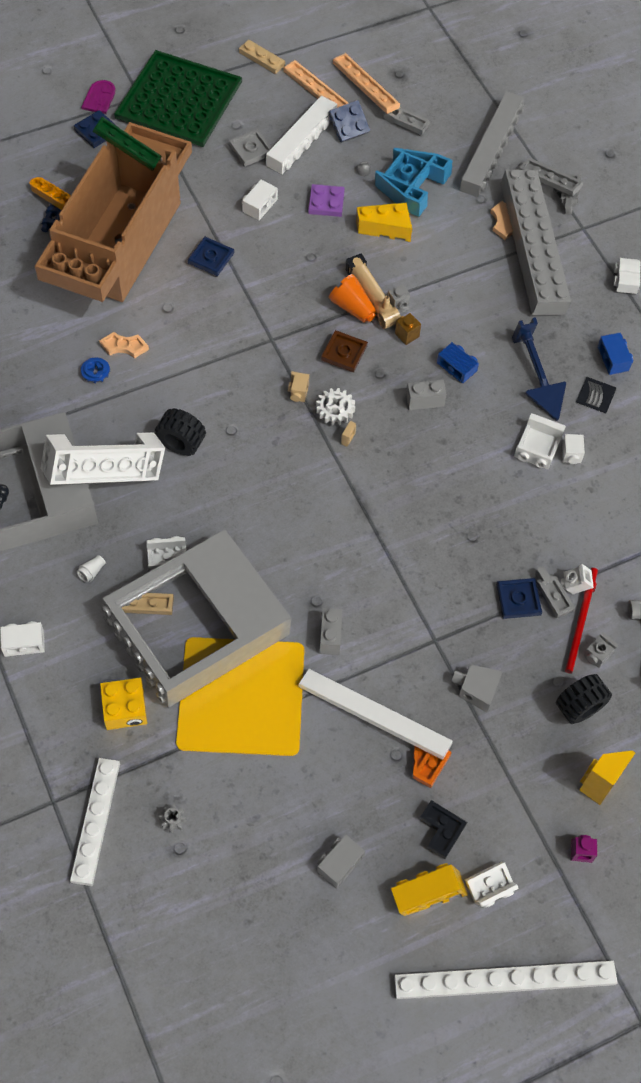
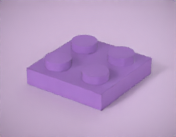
M312 184L309 214L342 217L345 187Z

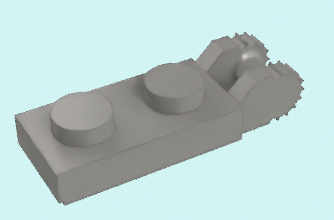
M399 108L389 114L384 113L383 115L386 121L394 122L420 135H423L430 124L428 119L403 108Z

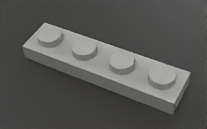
M528 158L519 167V170H537L540 182L571 196H574L583 187V181L531 158Z

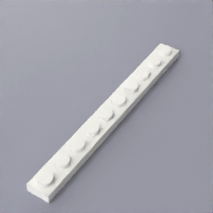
M614 961L400 974L394 975L396 999L609 986L617 984Z

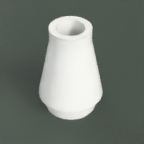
M97 555L92 560L80 565L77 575L86 583L93 581L106 562L100 555Z

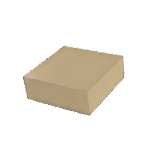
M350 421L342 433V445L347 447L356 434V423Z

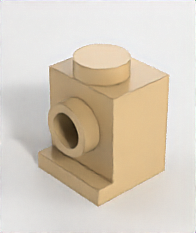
M292 371L288 392H291L290 399L292 401L305 402L310 374Z

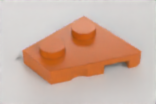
M415 746L413 779L431 788L450 758L451 751L448 750L442 760Z

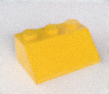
M631 750L602 754L599 760L594 758L580 780V783L583 785L579 791L601 805L635 755V752Z

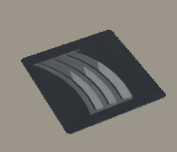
M586 377L576 403L606 414L616 387Z

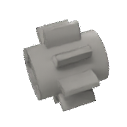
M175 804L169 809L164 807L165 814L159 815L160 820L165 821L162 824V828H170L171 833L177 828L182 830L181 822H186V817L181 816L184 813L183 808L178 810ZM171 816H172L173 818L176 817L177 820H176V821H174V820H172V819L169 820V817H171Z

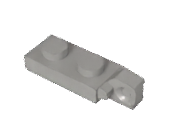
M567 174L581 180V174ZM579 191L574 196L562 192L561 203L562 206H565V214H572L573 205L578 203Z
M544 566L538 568L535 573L538 579L536 583L556 618L573 612L575 607L558 578L552 574L549 575Z

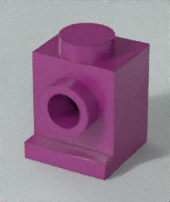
M579 835L575 839H571V861L592 863L597 857V839H592L588 835Z

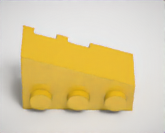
M407 203L357 207L356 225L358 234L377 237L384 235L390 236V239L397 237L411 242L412 225Z

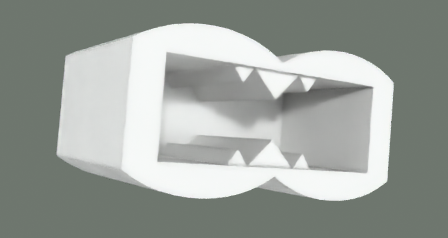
M620 258L619 262L615 263L614 273H617V276L614 277L613 286H616V292L638 293L640 286V260Z

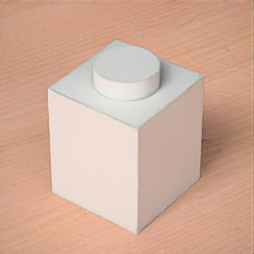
M565 434L562 442L563 462L570 464L581 463L585 454L584 435Z

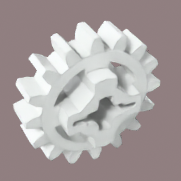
M330 388L329 393L323 391V396H318L316 413L319 414L320 419L325 418V423L331 421L332 425L335 422L341 425V421L347 423L348 418H353L355 400H352L351 394L346 395V390L340 392V388H337L336 391Z

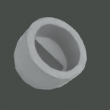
M365 161L359 163L357 173L360 176H368L370 174L371 167L369 163Z

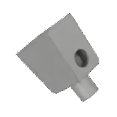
M470 665L467 675L455 670L451 682L462 686L459 694L461 698L488 712L502 671Z

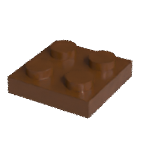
M335 330L321 356V361L354 373L368 346V342Z

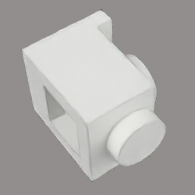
M580 564L577 568L563 572L564 578L561 579V584L571 594L594 588L592 571L585 565Z

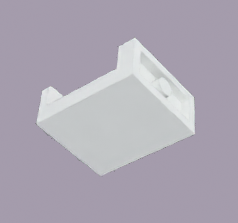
M531 413L519 445L516 447L514 457L521 461L532 463L539 468L549 469L566 426Z

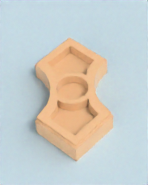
M501 201L490 212L496 221L492 231L506 240L512 235L513 230L506 203Z
M113 332L99 340L100 345L109 356L116 353H126L136 358L149 350V346L138 334L132 337H123Z

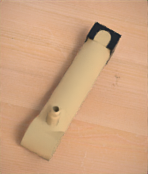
M362 253L347 258L345 270L348 275L353 274L357 277L376 309L375 313L378 316L381 327L386 329L396 325V321L401 317L396 307L391 305L389 296H385L369 271L367 261Z

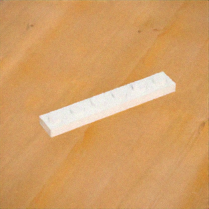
M103 758L98 760L70 879L71 883L93 886L120 761Z

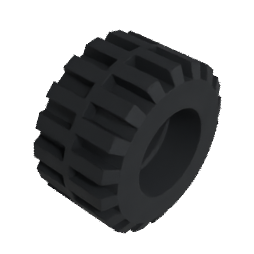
M176 408L168 409L154 430L155 435L164 447L183 456L194 455L206 436L205 427L195 416Z
M591 674L579 679L566 688L556 700V705L570 724H576L588 719L601 710L611 699L612 693L598 674Z

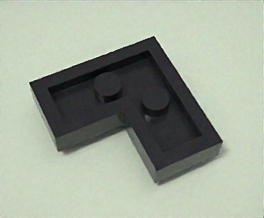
M432 800L420 817L421 821L437 830L427 848L446 859L467 822Z

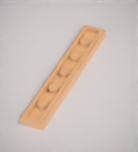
M346 53L333 59V64L386 114L400 108V103Z
M296 60L283 67L284 73L317 99L322 95L337 103V108L349 104Z

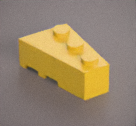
M448 863L437 866L433 872H421L413 880H401L396 883L395 887L391 888L399 913L403 916L428 909L431 905L441 901L443 903L449 902V898L461 894L462 897L468 896L460 871L452 864L448 865Z

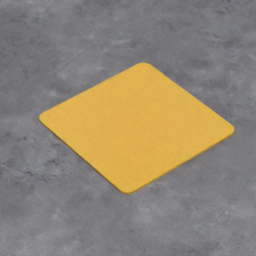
M189 638L185 644L183 670L236 639ZM278 641L182 699L179 707L176 739L178 749L197 752L278 756L296 755L300 747L302 688L299 687V683L303 678L304 646L298 642Z

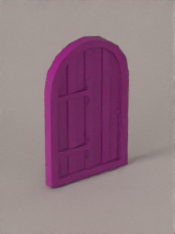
M99 80L93 83L82 104V110L92 112L100 110L103 114H107L116 91L114 84L107 80Z

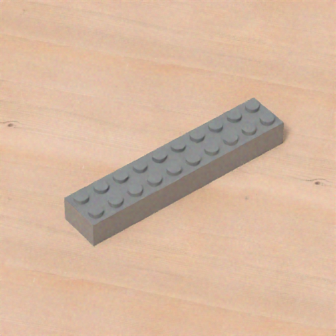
M505 170L500 184L513 230L512 234L532 315H565L571 304V299L538 171Z

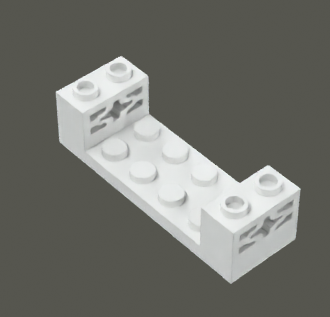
M154 432L136 433L134 445L72 446L65 434L46 435L41 470L50 485L158 480L165 447Z

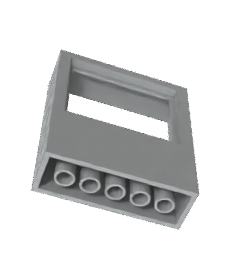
M65 412L0 429V459L22 453L40 514V518L1 528L0 552L99 524L88 483L50 485L41 470L46 435L65 434L71 445L76 446Z
M226 530L219 532L103 598L104 606L102 609L105 613L103 617L108 626L112 625L114 627L115 636L119 641L122 640L124 642L127 654L129 656L133 655L136 660V667L140 672L144 671L147 683L151 688L155 687L159 701L161 703L165 702L168 708L290 635V615ZM188 573L236 640L170 678L122 607L129 606L130 602L141 599L144 594L152 593Z

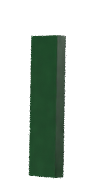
M104 117L100 118L92 131L151 171L155 169L162 157Z

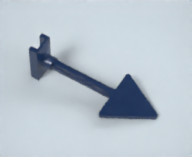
M534 317L530 324L525 325L521 320L516 326L512 340L514 343L523 342L526 344L541 385L539 388L527 390L525 394L554 420L558 421L566 382L548 384L533 343L532 335L538 324L537 319Z

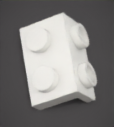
M174 536L168 539L153 538L147 540L149 570H153L186 552L185 537Z
M503 861L465 879L474 903L483 908L492 906L495 900L501 897H510L514 894L513 891L518 889V885L512 881L507 866Z

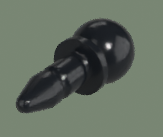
M0 484V510L9 495V489L4 484Z

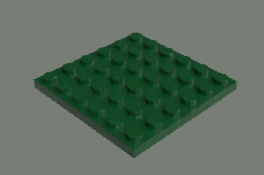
M155 50L114 113L115 119L127 123L131 122L204 147L241 85L242 77Z

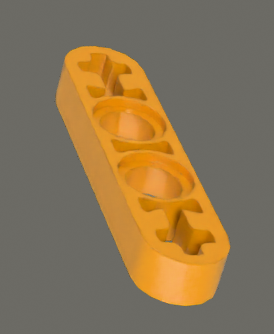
M36 177L30 180L32 192L61 210L71 197L70 194L44 178Z

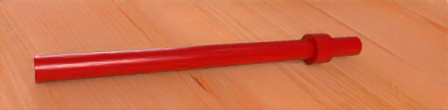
M597 568L590 569L592 571L594 588L584 592L565 672L569 674L573 673L592 593L596 589Z

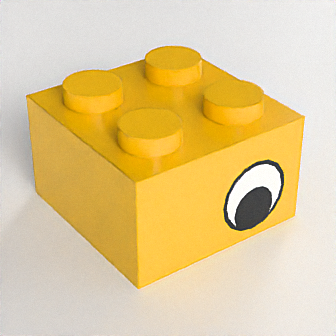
M141 677L100 683L104 723L107 730L148 724Z

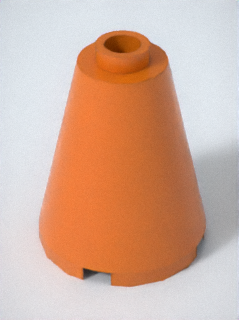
M351 274L341 281L342 284L339 287L336 286L332 290L329 299L363 323H369L376 317V309L357 277Z

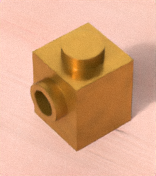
M411 313L401 316L396 321L395 335L405 345L420 337L421 323Z

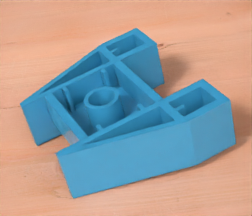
M394 148L393 163L385 173L375 171V186L395 203H407L409 213L420 217L427 207L428 192L419 187L426 178L444 185L452 174V159L435 153Z

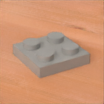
M258 129L229 140V146L245 167L265 159L266 154L271 150V146Z

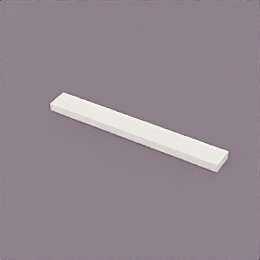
M308 669L299 683V687L442 760L452 745V740L311 669Z

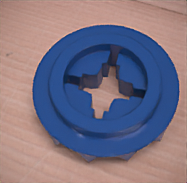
M98 357L86 360L81 366L83 378L88 382L93 381L95 384L97 381L103 382L104 378H108L110 372L108 362ZM95 366L98 369L96 374L93 373Z

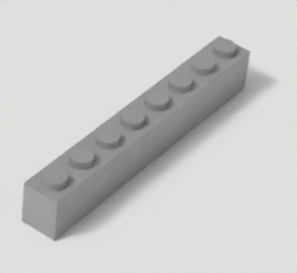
M505 92L462 178L461 192L479 197L481 191H485L486 181L490 180L492 176V168H496L497 158H501L503 146H507L508 136H511L513 133V125H517L520 117L519 113H523L525 107L523 104L524 97Z

